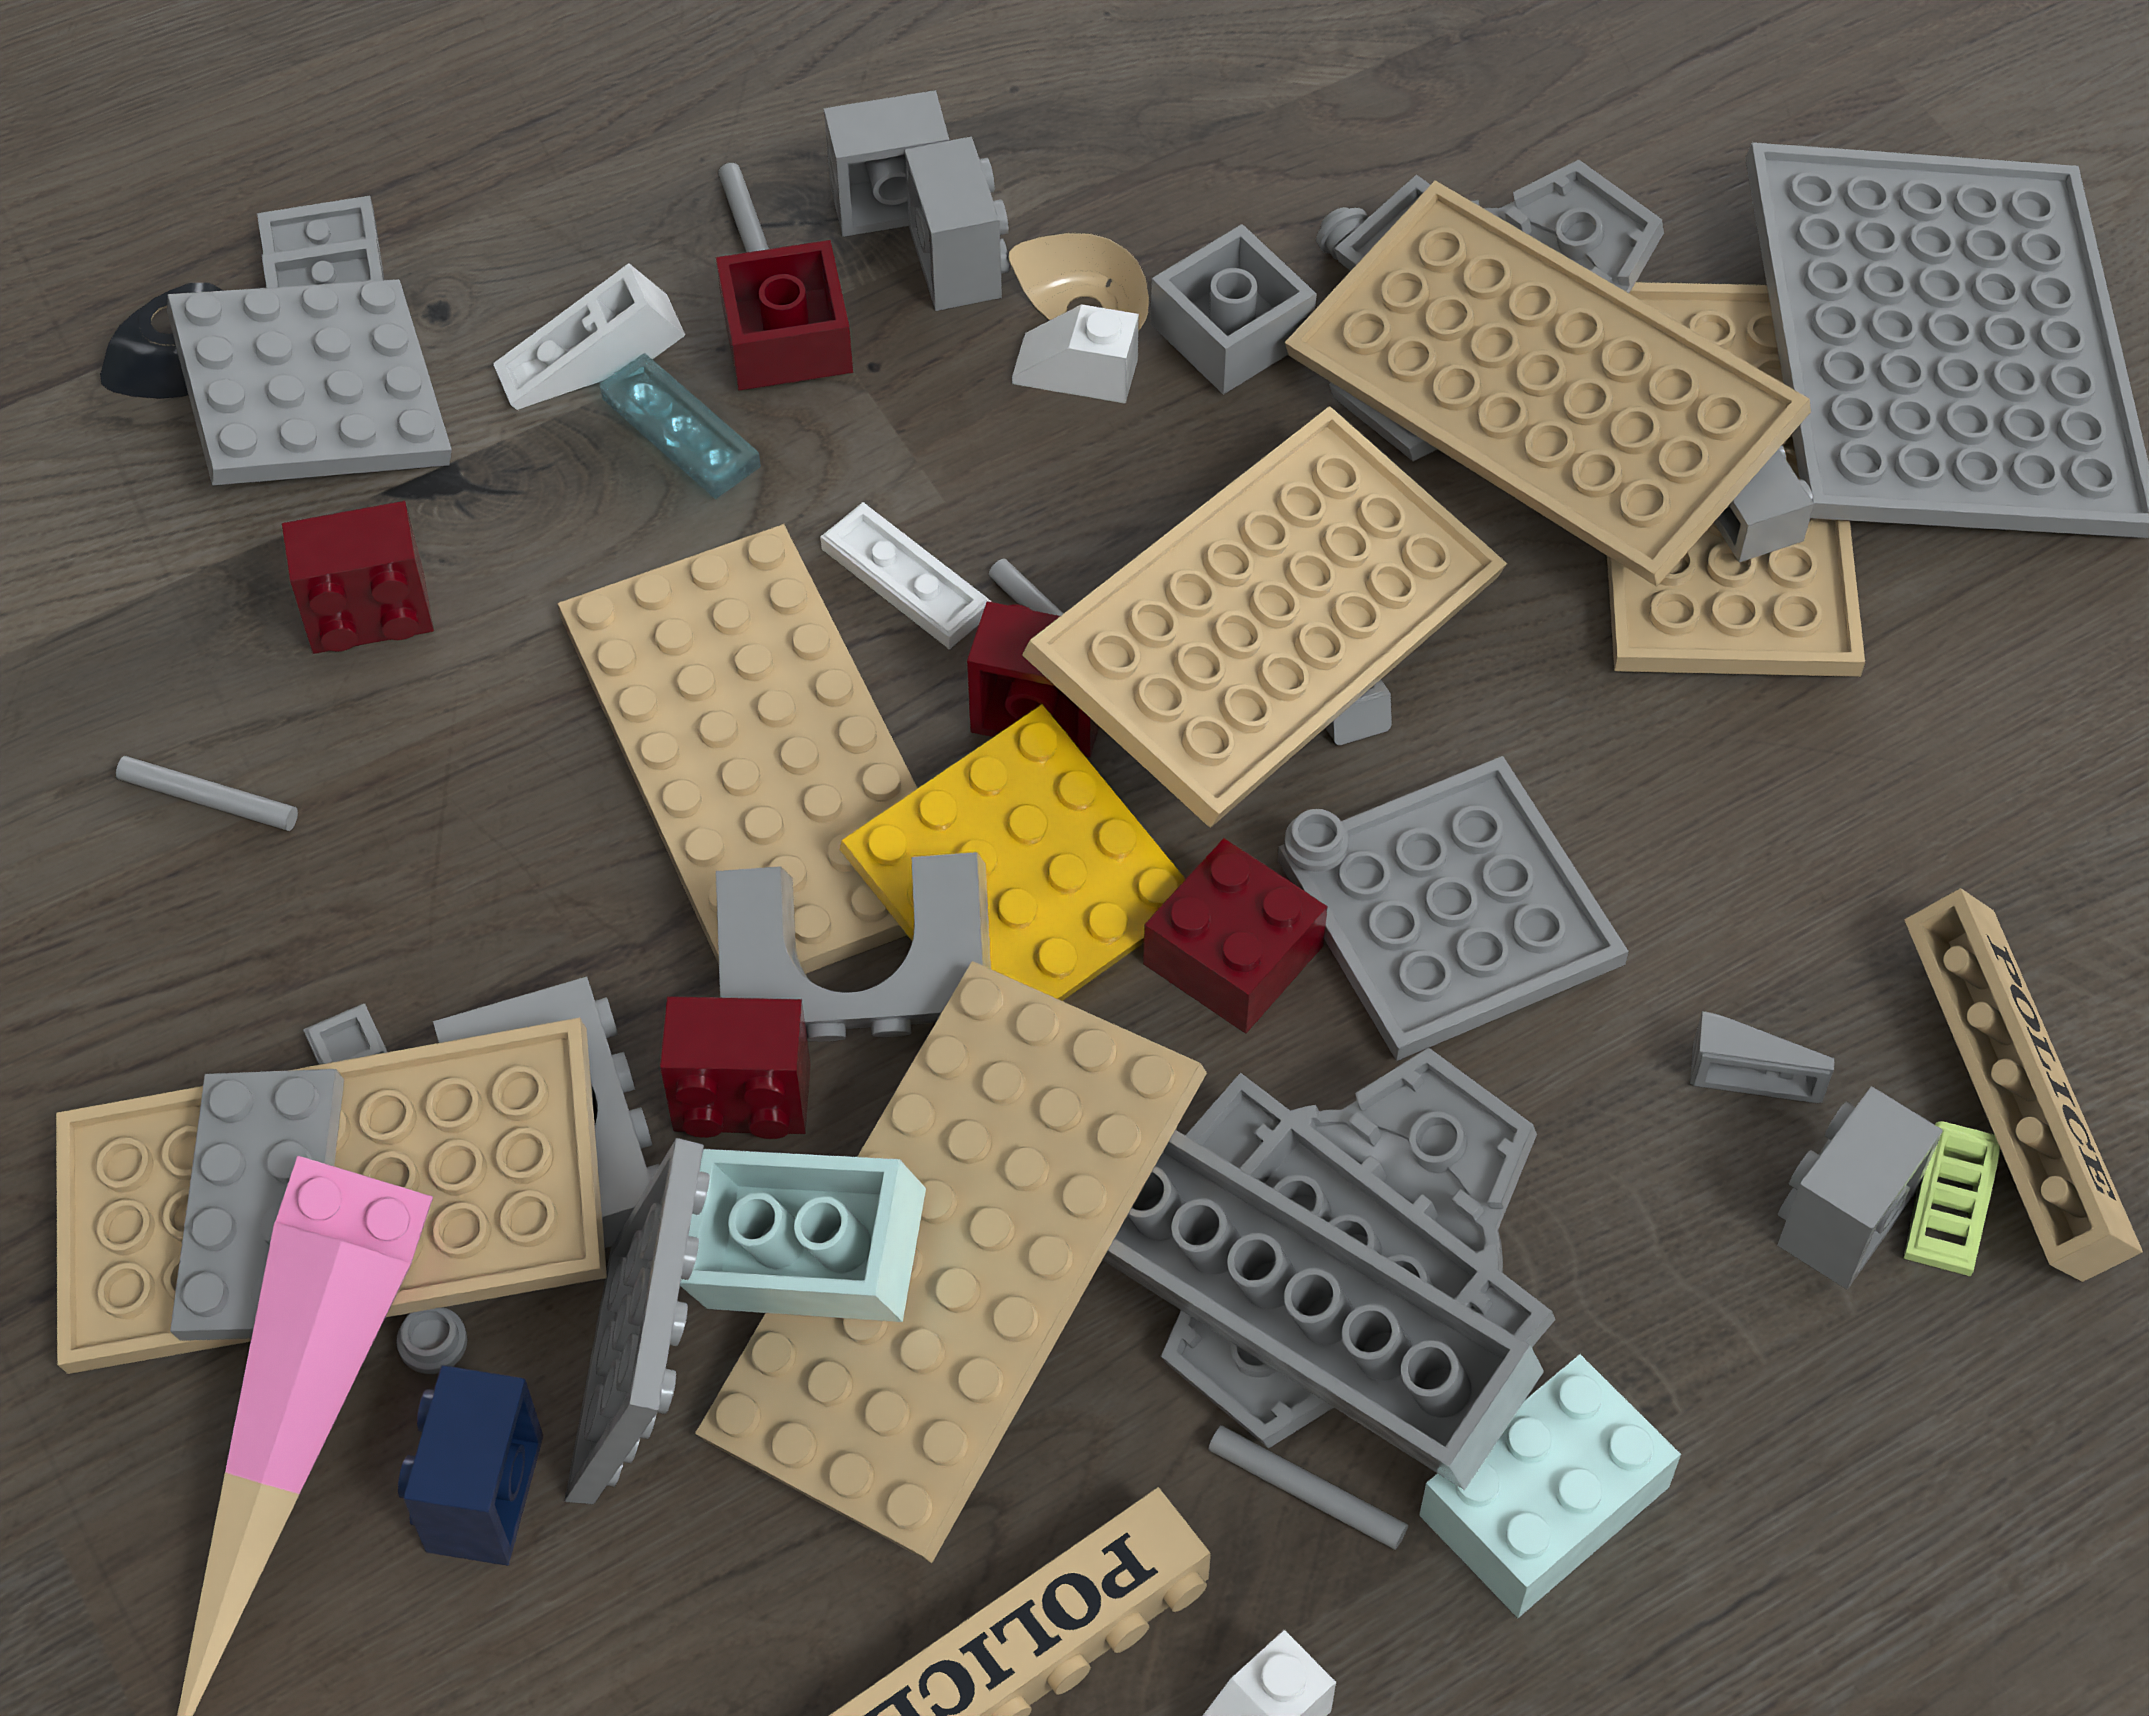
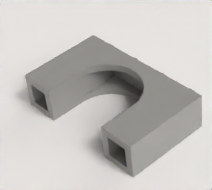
M977 852L911 857L914 936L908 955L898 970L887 980L870 989L852 993L834 992L817 986L808 978L801 967L795 943L793 877L781 866L716 871L720 998L802 999L807 1040L816 1042L843 1040L846 1038V1029L871 1027V1035L874 1037H899L911 1034V1024L936 1023L972 961L991 969L986 863Z
M583 977L433 1021L438 1041L442 1043L581 1018L587 1028L593 1108L597 1111L595 1137L604 1248L612 1246L660 1165L655 1164L646 1167L641 1149L652 1146V1141L642 1108L629 1110L624 1097L625 1092L635 1090L625 1053L620 1052L611 1055L606 1038L616 1036L618 1033L607 997L594 1000L588 978Z

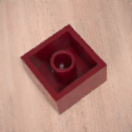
M831 240L716 257L721 303L739 391L853 373L850 327Z
M405 501L282 523L290 583L313 654L327 651H345L354 646L386 640H404L414 635L434 632L425 575Z
M986 602L967 659L971 733L995 737L1043 704L1084 756H1091L1100 726L1022 655L1029 641L1060 616L1033 611L1019 604L1004 605Z
M1223 838L1144 924L1143 965L1247 1034L1322 949L1328 906Z
M667 997L660 1069L673 1132H686L691 1136L700 1138L715 1137L721 1133H752L764 1139H779L788 1134H806L811 1063L802 999Z

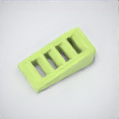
M1939 1121L1935 1125L1941 1128L1943 1132L1916 1193L1903 1259L1971 1277L1976 1263L2001 1148L1994 1134ZM1942 1177L1973 1186V1191L1939 1183L1937 1179ZM1934 1203L1968 1212V1218L1931 1209V1205ZM1926 1227L1964 1237L1963 1244L1959 1245L1925 1236Z

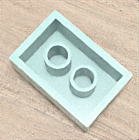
M703 1149L700 1171L709 1173L710 1180L703 1209L699 1215L692 1214L688 1236L697 1237L699 1239V1246L690 1278L688 1280L681 1279L680 1286L707 1309L903 1322L926 1187L900 1159Z
M1579 1354L1523 1402L1465 1490L1438 1473L1426 1483L1419 1516L1506 1607L1519 1618L1669 1488L1681 1454Z

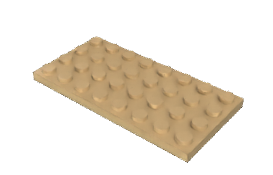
M1436 180L1285 341L1288 355L1656 587L1811 413L1810 399Z
M1636 282L1629 294L1783 383L1767 285ZM1791 434L1782 445L1786 454V461L1800 480L1793 436ZM1810 518L1803 542L1742 562H1738L1713 522L1657 587L1607 556L1614 671L1861 677L1865 665L1850 520Z
M1329 406L1033 637L1022 655L1211 828L1496 580L1507 563Z
M784 524L558 603L561 620L718 964L716 871L781 866L793 877L795 943L798 959L805 974L907 936L905 931L839 849L842 839L918 788Z
M972 961L857 1156L900 1159L926 1187L903 1322L765 1313L695 1434L716 1448L932 1563L1205 1078L1207 1072L1201 1063Z
M580 1017L294 1069H336L344 1079L334 1167L433 1197L412 1264L386 1317L607 1278L587 1028ZM203 1086L56 1113L57 1365L67 1374L251 1342V1339L180 1341L170 1332Z

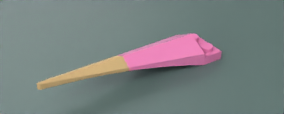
M297 1155L273 1226L177 1716H193L287 1519L412 1264L433 1200L432 1196Z

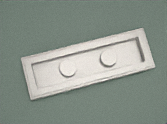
M864 502L820 537L821 548L824 552L949 650L979 625L986 602H991V600Z

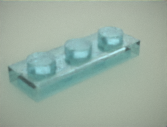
M646 353L600 383L602 399L715 499L761 467L759 452Z

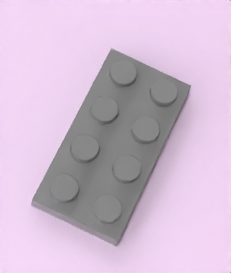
M336 1069L205 1074L170 1332L180 1341L252 1338L273 1226L297 1155L330 1166L335 1164L344 1079Z

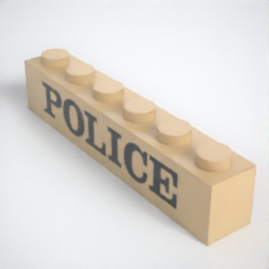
M1960 888L1904 919L2049 1265L2084 1282L2143 1253L1994 910Z
M1158 1487L829 1716H1029L1032 1710L1031 1704L1052 1689L1056 1694H1062L1076 1686L1089 1673L1091 1669L1089 1663L1110 1648L1115 1653H1119L1135 1644L1147 1632L1149 1628L1147 1622L1168 1607L1173 1612H1177L1193 1603L1207 1587L1205 1581L1209 1579L1211 1553Z

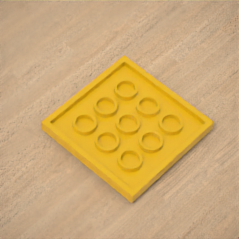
M1043 704L842 839L839 849L912 941L914 936V902L911 857L977 852L986 863L991 970L1061 1001L1068 998L1144 943V924L1185 881V877Z

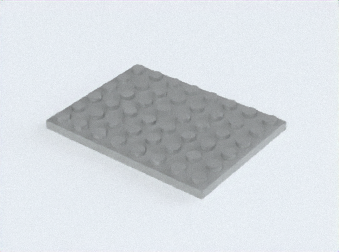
M1751 143L1745 159L1783 383L1810 399L1811 413L1792 433L1799 477L1806 481L1813 494L1812 501L1814 506L1810 518L2149 538V462L2079 166Z

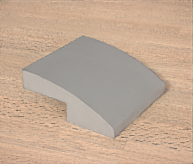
M370 196L257 213L263 248L262 262L267 288L384 280L378 233Z

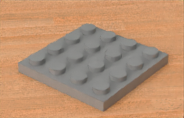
M400 279L168 294L167 313L212 486L449 466L452 449Z
M1503 756L1341 821L1349 836L1348 851L1343 861L1332 869L1318 872L1305 870L1289 859L1284 844L1278 848V862L1290 882L1328 906L1324 939L1396 1061L1626 964L1629 951Z
M679 1138L675 1139L611 1247L607 1266V1278H605L565 1502L594 1504L607 1485L615 1487L620 1477L623 1462L632 1463L640 1438L648 1439L650 1437L657 1413L666 1414L669 1409L676 1383V1371L666 1369L669 1346H678L684 1331L688 1310L687 1303L677 1301L681 1279L688 1280L690 1278L699 1246V1239L697 1237L688 1236L692 1214L699 1215L703 1209L710 1180L709 1173L700 1171L703 1144Z

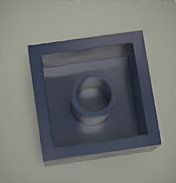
M441 1365L435 1390L426 1389L420 1401L417 1428L419 1432H422L416 1456L407 1455L403 1461L398 1481L399 1498L404 1499L410 1513V1524L415 1526L426 1553L509 1566L544 1436L525 1378Z

